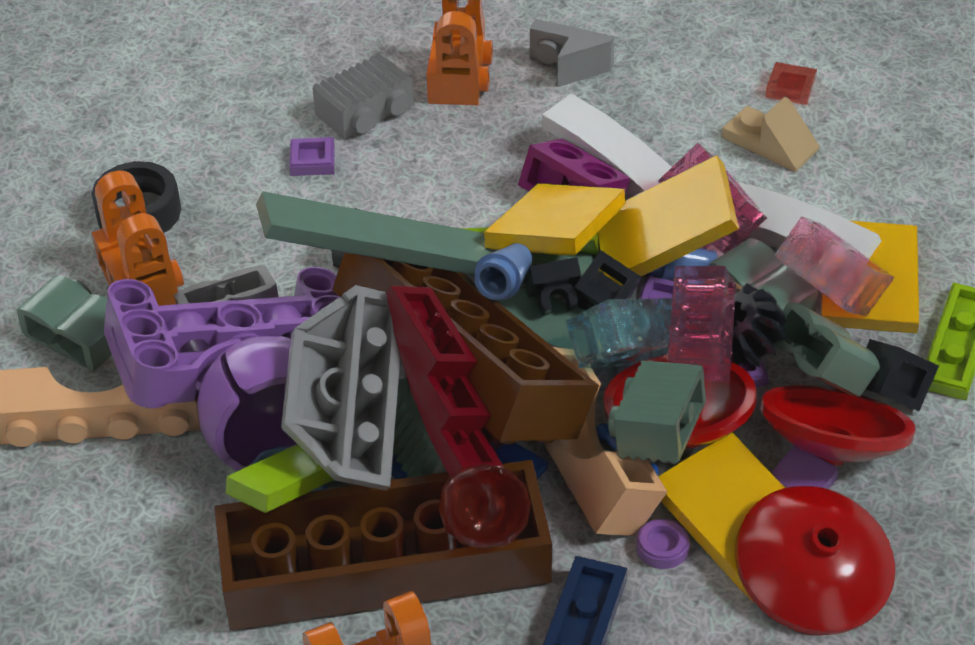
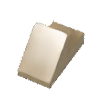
M787 97L781 99L766 114L746 106L722 130V138L794 172L799 170L820 148L791 100Z

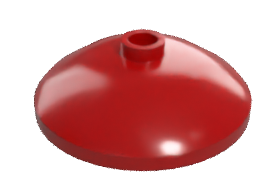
M695 353L669 354L643 360L703 366L706 403L685 448L703 446L725 438L743 425L754 412L757 401L754 380L746 370L735 363L728 362L720 357ZM641 362L621 371L608 384L603 396L604 412L608 421L611 408L613 406H620V402L623 400L626 379L628 377H635V372H638V366H641Z
M807 385L781 386L766 391L761 402V412L773 429L793 446L815 455L833 466H841L844 462H867L896 454L913 442L916 430L913 421L894 407L863 395L860 397L851 396L833 388Z
M793 486L772 492L759 500L750 509L736 537V568L746 592L754 603L770 618L797 632L822 636L840 634L856 629L869 622L880 612L892 592L895 581V560L891 544L884 530L876 519L860 504L833 490L815 486ZM818 538L827 540L833 547L823 546Z

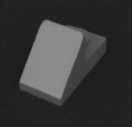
M535 19L529 28L530 59L539 60L548 65L557 64V87L610 72L614 66V36Z

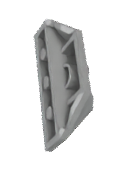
M355 285L345 292L342 297L318 311L292 331L281 428L334 480L385 491L390 488L400 368V354L396 344L386 292Z

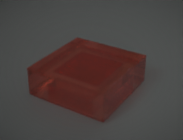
M775 62L766 87L765 97L777 100L787 97L793 103L808 105L816 81L817 69Z

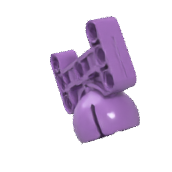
M322 267L304 268L297 276L294 296L158 306L153 291L145 283L134 279H122L113 282L107 292L104 335L127 396L133 403L145 408H159L171 403L193 402L198 396V420L206 443L220 460L236 471L252 465L258 455L277 446L292 447L297 443L281 428L291 333L297 326L340 298L332 290L337 275L329 269Z

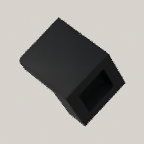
M869 339L866 348L871 350L876 356L880 369L865 390L879 394L910 409L920 411L939 365L900 347Z

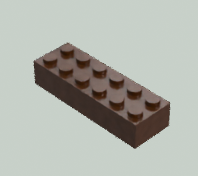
M344 253L332 290L339 297H342L345 292L355 285L387 292L390 286L432 288L477 360L468 378L491 414V417L484 425L486 434L491 439L503 444L534 440L542 443H553L554 440L578 439L599 385L499 302L483 296L478 291L475 283L465 274Z
M527 460L502 464L506 470L496 484L454 486L448 473L443 472L391 480L390 488L387 491L361 485L311 491L267 513L243 502L214 505L222 590L230 631L383 608L384 601L410 591L415 593L420 602L552 583V540L533 461Z

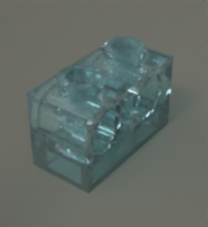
M673 298L610 299L566 320L579 368L634 365L641 362V360L645 361L661 357L687 345L682 329V319L676 309Z

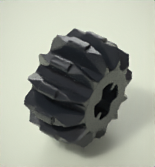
M748 283L739 292L728 286L725 298L722 300L712 298L714 310L702 314L706 326L700 333L703 336V341L711 349V354L715 357L726 359L728 362L735 363L742 368L748 362L760 368L762 356L766 353L776 355L774 343L787 339L783 329L787 319L785 312L777 304V300L770 292H766L763 288L757 290L756 287H752Z

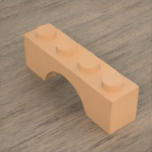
M553 347L595 381L599 387L578 439L554 440L553 443H544L545 448L553 458L565 479L567 487L573 493L595 534L636 536L640 528L647 522L659 505L667 490L648 459L642 461L637 457L635 460H632L629 456L622 459L617 452L604 451L598 439L595 426V406L601 383L580 350Z
M48 367L0 370V445L12 444L18 447H27L34 442L62 440L66 443H79L85 438L99 437L127 440L135 435L154 433L179 436L186 431L201 430L197 414L198 396L193 402L171 403L159 408H145L138 406L129 399L124 385L102 392H80L66 388L58 383L51 375Z

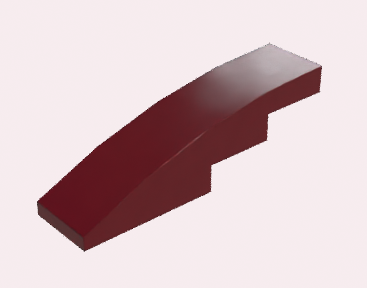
M390 286L386 296L396 344L409 387L429 438L454 486L496 484L506 469L481 430L491 417V414L468 378V375L477 363L476 358L431 287Z

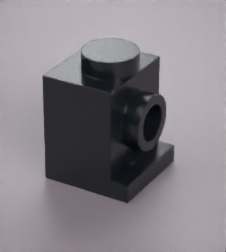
M600 250L574 287L578 295L577 306L615 321L631 298L641 276ZM604 271L605 273H607L608 275L622 283L623 287L601 272Z

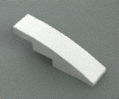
M572 93L542 114L543 129L559 138L567 140L630 177L625 193V199L627 200L679 174L643 141L608 115Z
M728 180L739 227L735 231L737 237L745 241L749 238L757 239L767 246L776 247L780 257L788 261L858 275L881 243L878 234L832 212L790 196Z

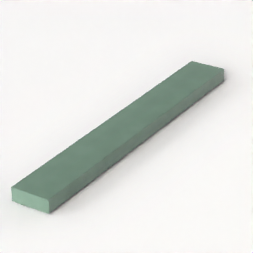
M262 191L256 203L264 237L272 240L475 275L476 264L483 256L498 251L485 248L484 233L264 191ZM578 252L575 256L531 253L532 263L530 266L577 257L581 275H583L597 255Z

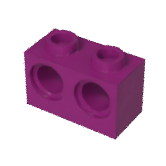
M561 138L529 146L518 186L528 192L537 184L618 188L624 189L626 193L630 177Z

